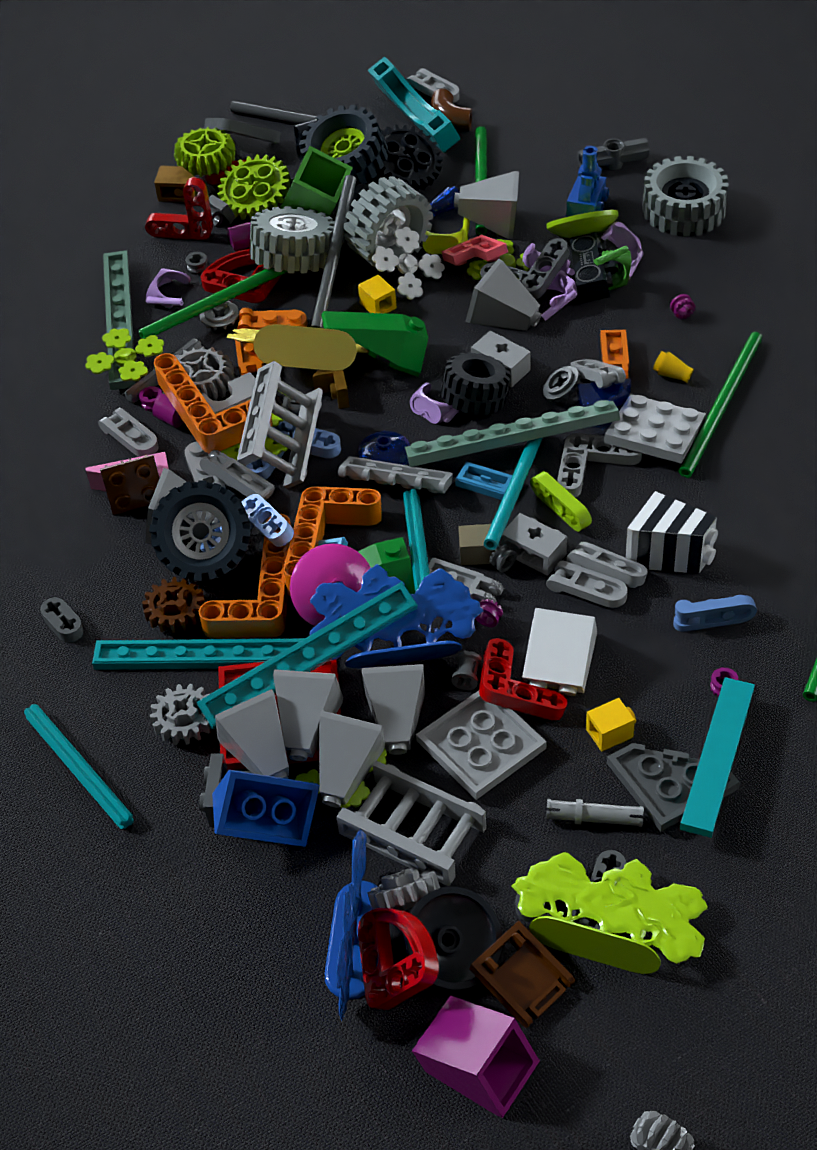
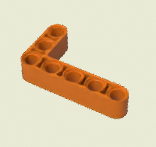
M170 353L157 356L154 359V367L158 384L202 450L207 453L213 450L222 451L241 443L251 400L215 414L178 359ZM271 414V418H270V424H271V426L273 425L272 414Z
M309 487L302 492L293 527L294 535L290 540L284 564L286 593L290 597V579L293 569L305 553L317 547L318 541L323 540L326 524L372 526L382 520L381 495L378 491L362 488Z
M280 514L291 525L288 516ZM279 528L275 530L277 534L281 531ZM264 536L257 600H212L200 606L199 616L205 636L213 639L275 638L284 632L288 605L284 564L290 542L284 546L277 547Z

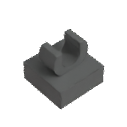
M213 194L209 197L213 225L218 227L223 220L231 224L236 216L228 204Z

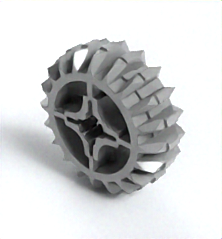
M204 346L201 349L195 350L193 347L192 351L187 352L183 350V355H175L201 394L205 393L211 400L217 401L218 397H225L226 392H229L228 382L235 379L234 367L228 355H224L222 350L215 351L213 347L206 350Z

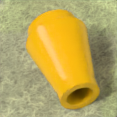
M661 351L653 366V370L657 371L658 375L681 380L686 383L694 371L693 368L686 365L671 352L666 353Z

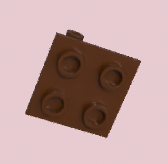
M145 454L142 458L128 459L129 461L127 462L120 461V464L109 467L105 465V468L100 469L113 515L150 505L160 479L154 455L147 456Z

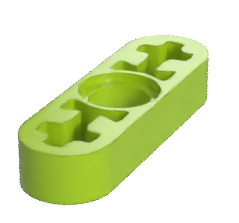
M543 471L531 478L530 484L536 496L572 529L579 532L592 523V518L587 508L547 472Z

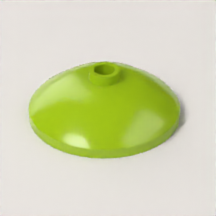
M618 210L595 211L557 219L547 223L546 226L547 230L565 239H570L575 236L593 232L600 234L606 231L616 221L619 214Z

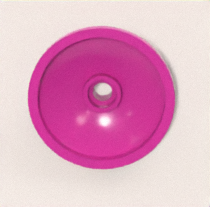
M324 544L309 550L295 565L290 579V595L299 615L313 626L322 622L325 616L319 614L310 603L311 597L316 593V588L322 583L340 582L358 592L361 589L362 576L371 568L369 563L359 552L342 544Z

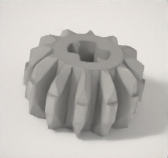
M644 1111L641 1118H638L632 1127L633 1131L630 1135L633 1147L638 1150H693L695 1146L692 1135L687 1133L686 1128L680 1126L665 1114H659L657 1111Z

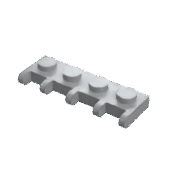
M351 456L341 464L338 470L339 477L347 475L353 480L368 481L372 479L378 484H401L403 488L420 490L421 488H427L429 492L443 494L452 484L453 473Z

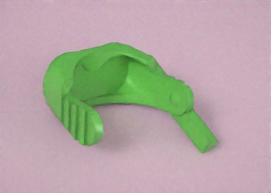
M623 246L614 251H603L601 257L594 259V263L597 266L611 260L622 263L618 272L612 276L613 286L609 287V290L626 286L628 283L631 269V253L628 250V246Z

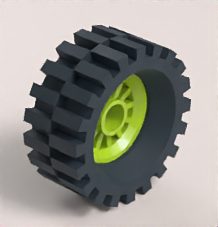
M345 105L338 106V111L335 112L333 108L327 110L328 115L324 117L322 114L316 117L317 122L311 121L308 124L309 131L304 130L302 134L304 140H300L302 148L300 150L303 158L309 146H312L353 167L350 175L356 177V183L366 184V178L369 176L373 179L377 175L375 170H382L384 167L382 161H386L388 157L386 153L388 146L371 111L367 112L364 107H360L358 110L356 105H350L349 109H346Z

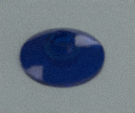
M380 431L370 434L362 440L358 448V456L363 459L404 465L408 461L405 447L410 446V443L399 433Z

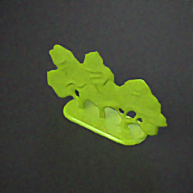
M563 852L551 857L548 861H542L531 866L528 875L517 878L516 882L511 886L520 895L517 907L521 914L527 917H538L532 920L529 926L532 935L543 945L555 950L640 974L653 973L661 965L658 954L649 947L651 945L659 948L669 961L676 964L688 960L691 956L695 958L701 957L705 938L689 923V919H695L703 911L707 910L708 906L702 899L703 894L696 887L675 883L668 887L654 890L651 886L652 873L638 859L626 863L621 870L614 868L604 872L600 882H591L586 875V870L582 863L569 853ZM556 900H562L568 908L567 917H563L564 912L557 911ZM545 902L550 903L551 910L544 908ZM573 910H580L577 916H572ZM545 913H549V914L552 915L553 917H551V916H541V915H543V914H545ZM583 917L591 918L599 923L600 930L574 923L573 921ZM626 932L631 934V939L616 934ZM646 932H652L653 936L650 940H643Z

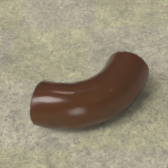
M447 89L436 90L432 95L431 107L440 110L451 121L455 129L470 131L472 126V108L454 105L453 94Z

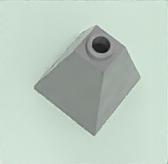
M513 171L461 186L460 193H455L454 207H458V214L479 225L485 226L487 229L507 239H513L519 171Z
M497 259L474 288L466 322L527 331L531 325L535 327L538 324L542 314L538 312L540 304L502 260Z
M166 468L162 471L148 507L145 543H151L150 540H152L151 533L149 532L153 519L151 516L154 509H157L159 500L170 493L169 490L172 488H178L183 483H186L185 480ZM196 511L198 519L201 520L202 511ZM207 512L205 521H208L213 514ZM189 514L187 518L195 522L193 514ZM216 517L210 525L220 523V521ZM183 520L181 526L184 527L191 526L185 520ZM198 524L193 529V535L196 539H203L209 533V528L205 524ZM180 530V536L189 534V531Z
M423 664L362 668L366 699L375 723L383 727L386 751H389L391 755L407 753V750L411 749L425 697Z
M274 670L273 676L285 749L289 759L298 762L307 761V757H314L319 747V716L321 710L337 714L343 703V695L336 675L331 673Z
M272 689L215 715L217 738L220 744L251 773L284 779L289 778L286 750L276 698Z
M321 710L319 716L320 795L323 804L339 808L341 804L346 805L373 767L374 762L377 761L384 751L385 740L382 725Z

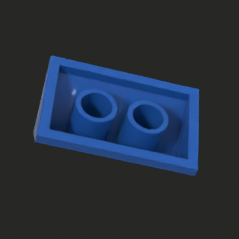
M228 770L212 793L214 831L218 835L306 847L320 785Z

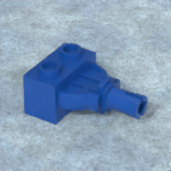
M586 146L583 150V164L579 168L578 177L567 199L566 217L603 211V201L607 202L609 187H606V177L600 176L602 169L597 163L598 149L595 146Z

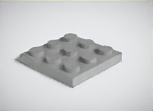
M630 394L619 411L620 420L612 422L605 433L604 443L682 464L705 422L706 413L698 412L693 408L675 406L665 401L660 402L648 399L642 395Z
M479 691L416 734L417 742L476 800L543 752L547 745V742L512 709L484 701L480 697Z

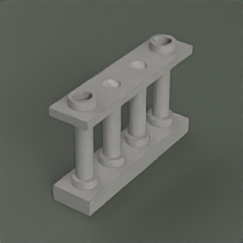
M272 361L257 371L237 462L248 465L261 459L286 473L283 487L288 489L304 482L307 476V464L318 413L322 406L323 390L318 388L307 394L301 393L281 381L282 365ZM277 391L301 404L299 416L276 403L275 396ZM271 414L296 427L293 439L271 426ZM266 436L291 450L288 462L265 449Z
M375 761L373 772L374 780L377 784L358 811L352 812L344 807L337 815L339 834L353 840L361 829L367 837L366 847L413 870H418L420 873L435 871L438 882L450 886L456 877L455 861L451 857L470 827L484 833L486 829V811L474 802L463 801L402 773L393 765H385ZM388 789L403 795L404 797L385 824L380 825L368 819ZM415 801L431 808L413 837L407 838L396 833L397 828ZM443 814L459 821L441 850L434 851L423 845Z

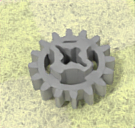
M178 684L176 691L172 692L169 688L165 689L167 695L165 697L157 695L158 704H151V723L156 735L161 734L163 741L172 738L173 744L177 745L180 739H184L187 745L190 744V738L195 737L198 741L201 740L200 733L202 731L210 733L209 723L203 713L200 715L197 705L199 700L209 695H205L204 688L202 687L194 691L193 684H189L187 689H182V686Z
M409 868L381 878L382 884L379 887L372 888L367 894L373 910L387 907L405 911L414 907L426 894L439 889L440 885L435 871H425L419 874L418 870Z

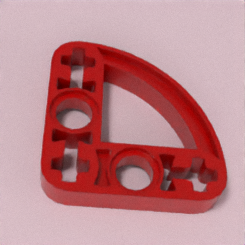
M250 249L228 254L208 266L201 274L203 289L210 293H217L230 285L248 278L229 273V271L241 266L256 264L255 260L252 261ZM264 264L258 265L252 275L265 270L266 268H263ZM281 276L260 285L259 289L256 287L234 299L250 303L262 302Z
M377 908L365 913L361 917L358 925V938L365 998L369 1007L383 1010L391 1009L428 988L436 981L439 964L435 946L426 927L417 917L409 912L390 908ZM389 924L395 925L404 933L413 951V954L395 965ZM402 974H403V983H402V987L400 988V980H401V976H402Z

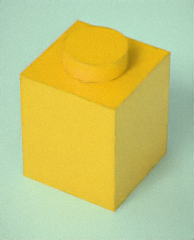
M379 275L358 284L360 304L370 313L387 314L396 309L395 289Z
M617 698L587 711L586 730L602 752L633 738L636 717L632 709L625 707L620 698Z

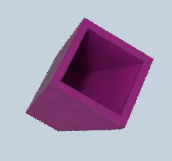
M450 996L442 1009L439 1010L435 1019L412 1050L426 1073L502 1118L539 1063L538 1057L515 1018Z

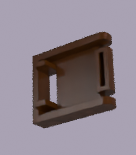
M519 920L479 956L469 968L480 982L525 1028H528L533 1023L530 1015L537 1019L566 991V988L558 979L567 987H570L575 982L572 974ZM510 942L518 951L497 970L498 965L492 957L504 945Z

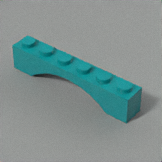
M385 56L368 69L378 88L420 130H423L426 136L430 135V140L437 142L436 146L443 153L461 139L451 121L440 110L431 107Z

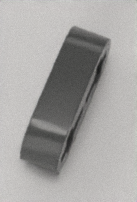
M55 597L47 599L42 603L40 611L43 620L60 640L72 643L82 637L84 634L82 622L64 600ZM53 610H55L56 612H60V615L57 616L53 612ZM67 624L72 629L65 628L64 625Z

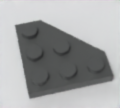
M632 743L607 756V765L637 803L643 806L645 813L660 832L682 820L700 759L689 757V753L664 749V752L645 749V745ZM732 772L729 776L724 797L739 789L740 782Z

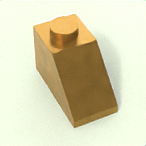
M160 166L154 182L158 201L185 202L183 195L186 181L194 176L182 166Z

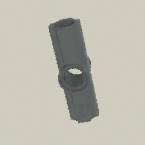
M646 138L625 142L619 139H609L604 142L603 146L596 147L598 149V166L609 170L620 169L625 162L646 159L650 154ZM583 150L578 152L579 167L583 164Z

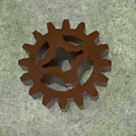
M173 577L169 583L162 579L161 586L154 584L151 586L153 593H145L146 600L142 601L145 619L150 621L152 628L159 625L160 632L171 628V632L175 633L178 627L186 631L188 623L196 625L195 617L200 618L199 609L205 603L202 589H198L196 582L189 584L188 579L185 578L181 582H177V578Z

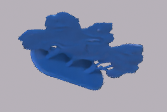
M376 564L362 576L361 589L358 592L346 587L343 583L320 584L316 588V593L311 597L310 603L319 614L325 616V619L310 631V635L402 581L396 577L387 576V571ZM437 569L424 577L418 590L411 594L418 605L417 609L355 645L362 652L349 657L345 665L349 668L361 669L435 659L455 654L462 649L460 643L455 641H436L447 631L458 638L471 637L475 631L474 620L483 612L480 602L471 599L469 588L462 582L454 580L453 576L443 569ZM436 617H442L443 621L440 629L434 628V633H432L431 624ZM452 621V627L446 629L447 622ZM421 623L427 625L426 631L420 627ZM417 630L426 636V643L402 646L401 636L405 631ZM379 638L394 643V648L370 651L374 639ZM343 653L331 659V661L338 659Z
M361 829L352 840V882L345 885L338 892L334 903L325 966V983L329 991L339 997L338 1005L341 1022L347 1011L348 1000L358 999L365 995L358 925L361 917L373 910L367 892L371 891L372 888L378 887L372 882L362 881L367 865V837Z

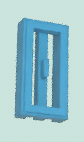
M466 461L455 479V484L457 487L502 500L512 475Z

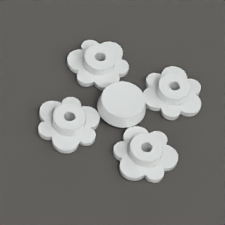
M406 226L394 232V236L397 239L396 245L402 247L405 253L398 258L396 255H393L394 252L391 248L385 249L383 246H378L375 249L372 260L376 263V268L380 272L386 270L393 272L395 266H397L398 270L405 274L404 277L398 278V283L400 284L397 288L398 292L412 300L414 297H420L423 294V289L420 287L422 285L421 280L415 279L412 273L416 272L419 267L420 270L424 271L425 277H432L437 280L442 276V271L445 267L437 254H432L431 256L424 254L419 262H417L413 255L408 254L413 249L419 248V243L417 242L419 234L416 231H411Z

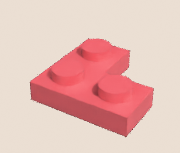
M479 235L441 252L444 261L454 266L466 264L467 260L473 257L484 259L487 262L500 259L501 255L508 253L507 244Z

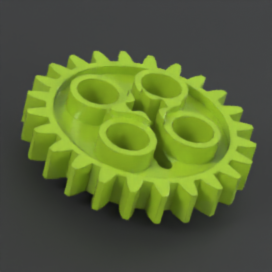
M258 154L254 160L247 156L246 162L239 160L238 166L231 165L232 171L224 172L227 178H220L222 184L218 185L220 192L217 194L219 199L227 203L236 217L240 215L242 220L247 215H249L251 220L252 216H255L257 212L262 213L264 209L270 210L273 207H278V203H283V197H286L291 186L290 182L292 181L287 167L283 165L281 160L277 162L276 157H272L269 160L268 155L260 159Z

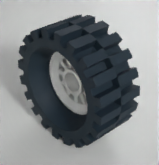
M202 480L193 483L189 481L183 483L178 488L174 487L169 490L170 493L162 497L158 502L157 509H154L151 516L153 517L152 524H150L149 529L152 548H154L160 562L176 575L194 581H209L220 578L236 568L244 558L250 543V521L242 502L233 492L225 489L220 484L208 483ZM196 511H202L201 520L198 519ZM192 513L195 522H192L187 516ZM206 513H212L213 515L208 521H205ZM217 517L220 523L211 526L210 524ZM183 520H185L191 526L184 527L181 526ZM205 524L208 526L209 535L205 539L199 540L194 537L193 529L196 525ZM222 527V533L213 532V529ZM180 530L189 531V534L180 536ZM211 537H221L220 542L217 543ZM192 538L186 546L182 542L183 540ZM210 541L216 547L210 550L207 542ZM197 542L196 551L190 550L191 546ZM201 543L204 544L206 552L200 553Z

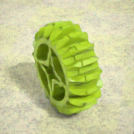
M209 126L206 129H191L190 133H183V137L178 138V142L175 143L174 157L177 165L184 167L193 176L199 175L202 177L203 175H209L210 177L213 173L219 174L220 170L226 171V168L231 166L232 161L235 160V144L233 139L225 130L219 131L217 127L214 129H210Z

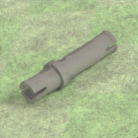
M547 799V808L560 809V811H547L546 820L575 821V824H581V821L639 827L643 825V818L630 817L631 814L643 815V806L583 803V799H576V802Z

